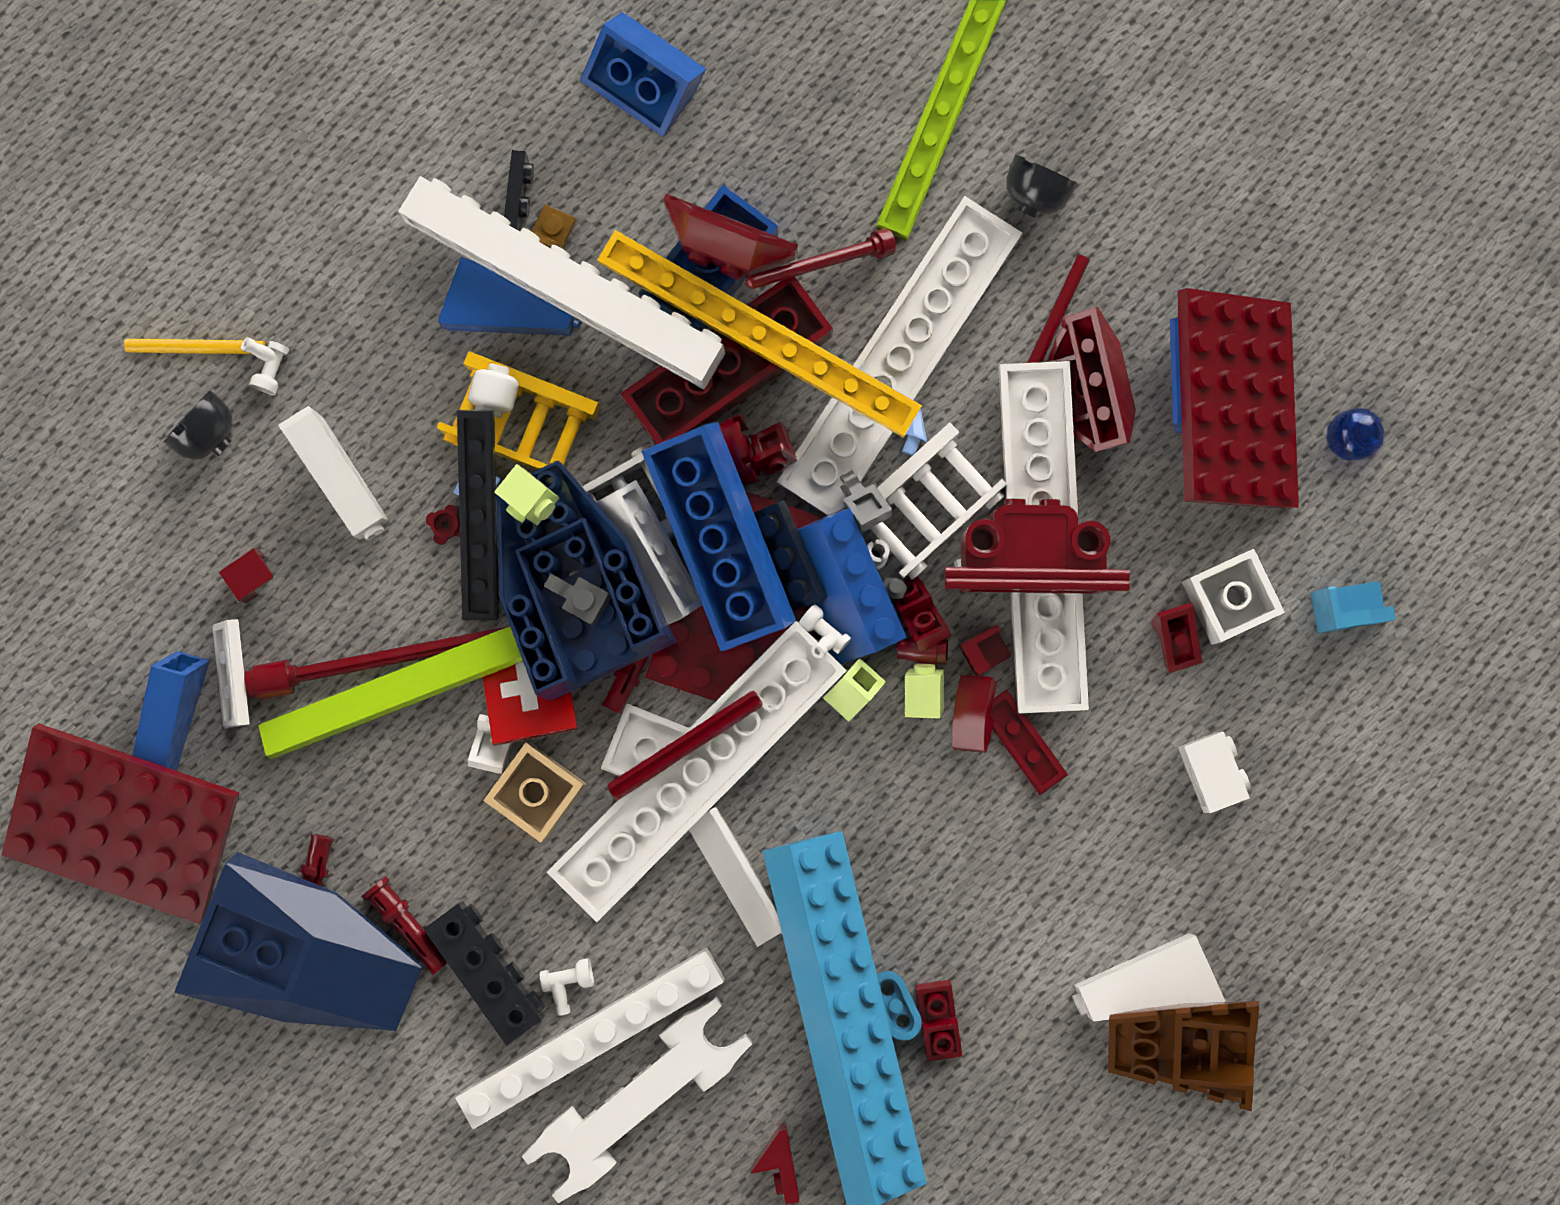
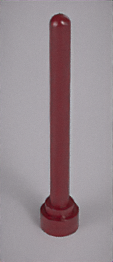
M887 228L872 232L865 242L749 275L746 278V285L750 289H755L867 255L878 259L888 257L896 251L895 238Z

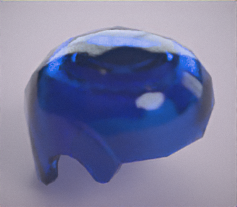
M1352 408L1340 412L1327 426L1326 440L1330 450L1341 459L1346 461L1363 460L1373 456L1381 448L1385 431L1381 419L1375 412L1364 408Z

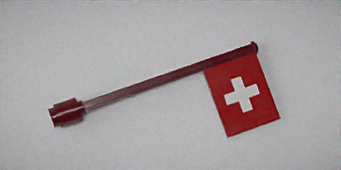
M507 627L301 667L291 665L288 659L255 665L252 670L245 671V686L249 697H258L259 700L294 694L295 686H299L300 682L433 657ZM523 661L482 677L493 746L578 730L572 692L552 701L535 695Z

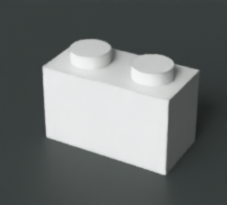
M1216 732L1178 747L1203 813H1212L1250 798L1247 792L1250 789V782L1243 769L1239 770L1234 759L1237 756V749L1230 736L1226 737L1224 732Z

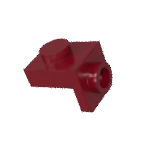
M781 422L750 436L756 456L752 457L754 465L766 476L780 473L787 466L797 462L787 429Z

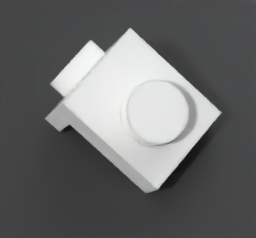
M480 714L477 720L478 730L468 757V766L502 774L512 743L493 746L489 718L486 715Z

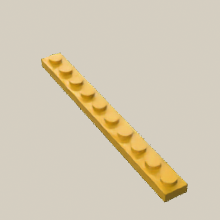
M616 230L597 259L600 265L904 438L921 409V404Z

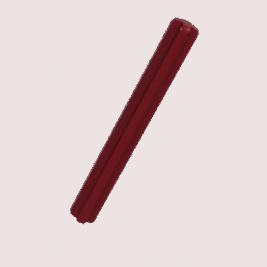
M750 691L610 782L607 785L610 794L615 800L623 798L760 709L763 705L760 697L755 691Z

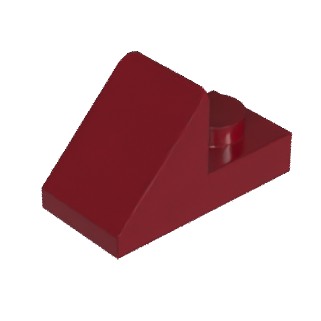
M1188 603L1157 613L1151 621V626L1160 638L1163 660L1168 672L1172 673L1203 663L1193 605Z
M784 1124L779 1125L752 1164L750 1173L779 1169L778 1173H773L776 1194H784L785 1205L800 1202L787 1125Z

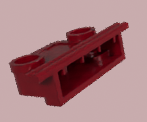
M1011 498L1005 499L1004 505L994 510L988 519L977 520L965 530L961 538V567H945V589H959L960 592L1100 594L1106 591H1129L1130 571L1107 569V551L1111 540L1108 530L1101 523L1085 521L1078 525L1076 511L1070 506L1061 505V501L1058 499L1039 500V505H1026V499Z

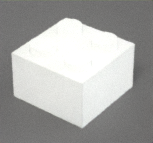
M1254 549L1182 582L1212 645L1223 642L1285 613Z

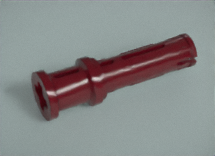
M385 876L361 897L364 901L369 900L381 914L383 924H391L422 960L431 974L434 975L447 962L423 927L407 910L409 908L407 900H401L388 885L389 879Z

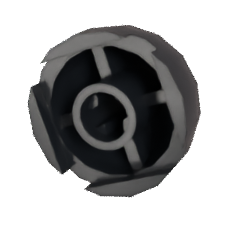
M1016 154L1006 178L1010 197L1019 203L1016 210L1034 218L1037 212L1051 214L1059 211L1066 205L1077 185V182L1069 180V178L1040 164L1031 163L1025 160L1024 157Z
M211 390L199 400L200 402L185 415L163 441L170 449L182 457L192 460L203 459L212 452L219 456L232 441L227 437L232 428L230 410Z

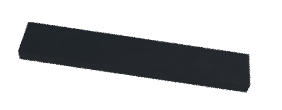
M457 410L462 620H498L496 493L494 492L496 490L494 410Z

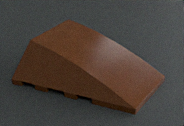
M1259 1001L1188 1003L1109 1015L1108 1072L1155 1085L1157 1080L1173 1085L1172 1090L1187 1093L1188 1089L1207 1094L1208 1100L1222 1103L1224 1099L1238 1102L1240 1109L1252 1112L1256 1033L1258 1030Z

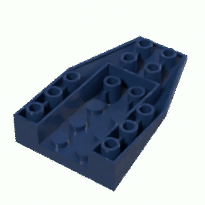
M559 460L530 473L559 497L552 514L545 520H541L538 525L527 518L523 523L518 521L506 511L509 504L496 494L500 600L534 693L549 701L677 643L629 540ZM575 570H578V571H579V572H577V573H575V574H573V575H571V576L569 575L570 573L574 572ZM550 574L572 586L575 585L580 577L610 593L611 600L596 627L562 609L566 598L544 587Z
M237 852L224 865L174 993L282 1022L396 1031L423 965L338 893Z

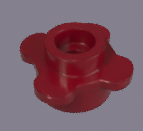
M447 505L445 509L435 513L431 512L427 515L426 524L431 527L434 533L433 540L435 543L444 545L448 539L455 536L460 537L459 510L456 506ZM444 522L449 523L447 528L443 527Z

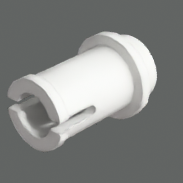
M878 539L873 543L867 544L877 570L881 569L888 560L889 546L883 540ZM871 551H877L880 557L873 556Z

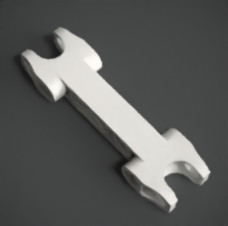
M716 996L703 1005L685 1012L664 1029L659 1036L669 1049L653 1065H648L637 1074L633 1081L625 1088H620L609 1097L605 1104L597 1111H592L582 1119L573 1106L569 1107L549 1123L540 1137L524 1152L522 1158L528 1165L542 1155L552 1152L561 1154L567 1159L570 1165L569 1178L555 1189L552 1194L558 1203L581 1190L589 1188L617 1163L607 1149L690 1080L694 1079L702 1091H706L728 1074L735 1062L752 1045V1041L747 1034H744L727 1047H717L707 1041L703 1031L704 1025L722 1006V1003Z

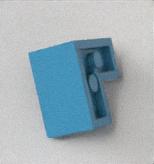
M1377 581L1340 588L1330 586L1310 593L1318 634L1396 620L1394 607H1384L1381 586Z

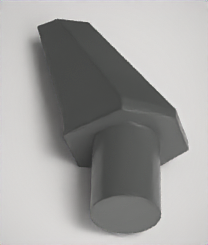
M881 578L890 599L903 598L907 587L901 578Z

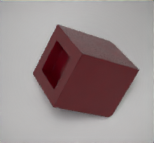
M255 548L219 571V574L234 596L243 603H248L258 595L255 591L274 577L263 560L265 555L262 551Z
M998 624L958 646L975 676L1011 657L1007 646L999 634L1001 629Z

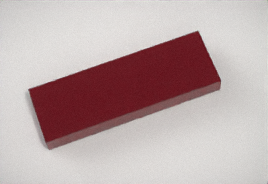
M1006 689L994 697L990 716L994 719L992 730L1038 795H1041L1068 776V774L1024 713H1018L1017 702Z

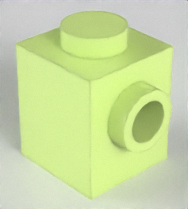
M518 464L515 465L494 491L509 504L506 508L509 514L521 523L527 518L536 525L552 514L555 503L559 499L555 493Z
M859 658L839 678L823 699L849 722L874 697L886 681Z
M916 664L914 669H909L905 675V717L941 718L944 711V670L935 669L933 664Z

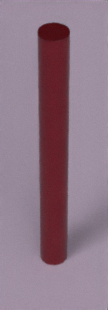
M1077 255L1027 363L1043 362L1089 264L1090 259L1086 256Z

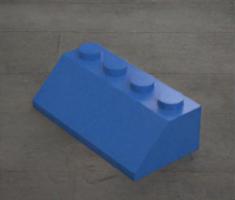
M850 508L836 511L797 529L827 596L818 602L807 605L808 609L816 604L823 611L822 619L840 634L844 635L846 633L851 637L847 646L839 654L832 649L828 651L840 664L875 653L907 638Z

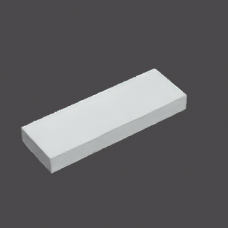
M238 619L225 620L214 624L212 627L223 727L227 729L250 723Z

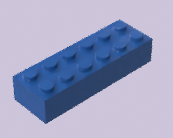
M718 422L701 426L641 451L720 650L724 651L776 632L795 622L796 619Z

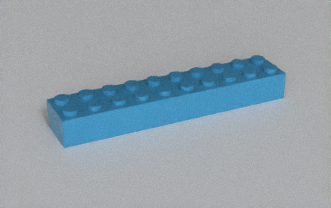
M838 831L763 850V855L846 1205H881L927 1184L843 832Z

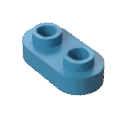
M893 971L879 972L877 977L880 990L885 982H891L894 985L892 994L884 995L881 992L891 1036L898 1040H910L921 1029L920 1014L901 976ZM904 1014L909 1017V1024L906 1027H899L896 1024V1019L899 1015Z

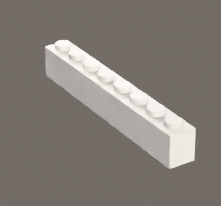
M705 948L466 1088L455 1098L472 1129H475L724 983L725 978L708 948Z

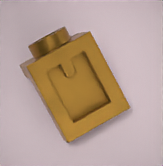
M544 204L531 232L540 238L539 242L549 248L552 245H556L564 250L577 219Z

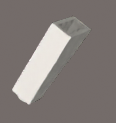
M307 406L280 423L278 426L351 534L359 540L364 537L366 540H371L380 535L385 530L383 525L389 522L325 419L311 407Z
M1190 933L1075 984L1074 986L1078 994L1072 996L1080 1015L1087 1014L1088 1018L1092 1021L1109 1020V1015L1151 1007L1188 1003L1226 1002L1197 937Z

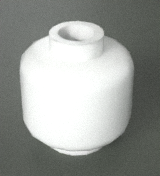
M489 364L488 370L480 369L474 373L468 396L469 402L475 406L474 410H494V416L502 418L503 413L512 411L519 383L514 377L509 376V368Z

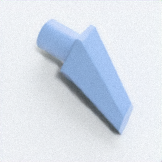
M921 409L905 434L907 439L902 453L913 456L916 453L920 442L927 443Z

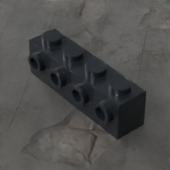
M462 901L426 926L424 931L507 1046L545 1017L542 1012L545 1005L535 991L528 993L521 983L525 978L518 966L513 961L508 964L500 954L504 948L498 938L493 933L487 935L480 925L483 918L474 905L466 906Z

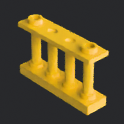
M468 351L463 363L471 371L470 377H472V380L477 370H488L489 364L507 367L510 369L509 376L514 377L519 383L516 399L517 396L521 397L523 392L535 396L534 402L537 404L517 452L497 445L511 411L503 413L502 418L495 417V455L537 471L548 465L530 458V455L549 409H554L555 405L568 409L566 415L569 417L549 463L551 464L559 460L563 465L581 422H585L587 417L596 420L601 407L597 401ZM472 380L459 410L475 409V406L468 400ZM457 416L453 426L439 422L437 429L445 434L443 440L458 446Z

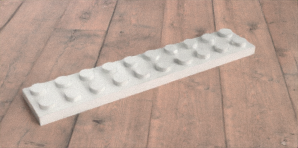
M964 196L853 366L914 400L1020 239L1022 232ZM831 398L795 453L797 462L787 466L778 479L777 484L826 516L844 508L843 499L847 497L840 488L843 485L840 476L853 470L861 482L893 432L838 400Z
M1070 361L1000 364L998 368L1004 481L1007 483L1005 486V499H1026V505H1039V500L1058 499L1061 501V505L1070 506L1078 515ZM1010 593L1018 713L1089 710L1083 595Z
M797 621L685 733L750 691H755L763 703L762 707L619 799L547 871L596 922L847 671L828 651L822 658H816L812 654L811 648L818 641Z

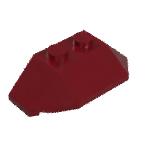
M668 193L664 196L665 210L684 254L689 255L688 259L697 265L707 267L708 263L721 268V273L739 280L741 276L747 278L749 275L782 266L796 259L798 254V244L689 203Z
M1093 307L1064 317L1061 324L1062 328L1055 339L1047 362L1070 361L1074 437L1088 445L1095 452L1130 443L1136 408L1118 338L1099 307Z

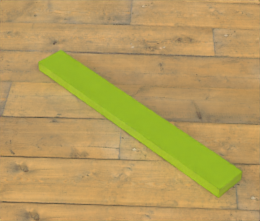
M1007 0L969 1L875 229L887 228L892 232L893 236L905 241L908 240Z
M510 626L259 724L258 727L266 757L269 759L277 758L522 662L523 660Z

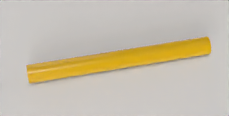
M125 339L124 349L128 353L252 354L241 349L243 340ZM255 341L256 343L265 345V341Z

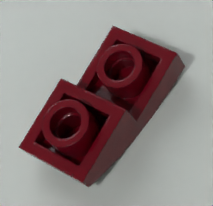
M917 576L913 580L904 582L907 589L903 598L891 599L919 651L950 637L951 633L947 624L936 609L931 595L920 578Z
M960 675L952 725V748L954 750L987 753L994 725V719L990 716L997 682L993 677Z
M943 980L915 985L927 1061L962 1057L951 981Z

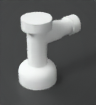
M246 337L242 342L241 349L265 361L261 374L253 375L249 386L258 391L276 395L278 383L274 378L282 357L287 356L289 348L273 341H269L267 347Z
M814 604L799 621V624L807 632L814 630L823 637L811 648V652L816 658H822L831 649L839 654L847 646L851 637L846 633L844 635L840 634L822 619V609Z
M589 958L579 960L575 968L552 973H549L548 970L540 971L543 992L552 991L558 1016L571 1012L570 1006L567 1004L566 984L578 982L583 988L594 986V977Z

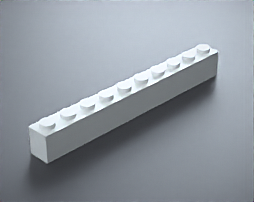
M421 176L419 177L398 211L407 224L698 387L705 389L725 355L724 346L720 343L722 339L718 335L707 329H703L702 332L690 326L691 322L686 317L676 312H673L672 315L660 310L661 305L646 295H642L640 299L629 292L631 289L615 278H612L611 281L599 276L600 271L591 264L582 261L579 265L570 260V254L556 245H552L551 248L539 242L540 238L530 230L522 228L521 231L509 226L511 222L501 214L493 211L489 215L480 210L481 205L466 195H463L461 198L450 193L451 189L438 179L433 178L430 182Z

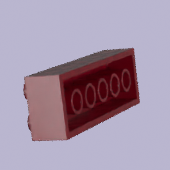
M796 277L778 282L747 304L749 307L819 347L832 338V326ZM711 329V332L722 339L720 343L724 346L725 355L705 389L698 387L660 365L623 391L621 396L653 443L657 445L701 426L711 424L785 370L716 330Z

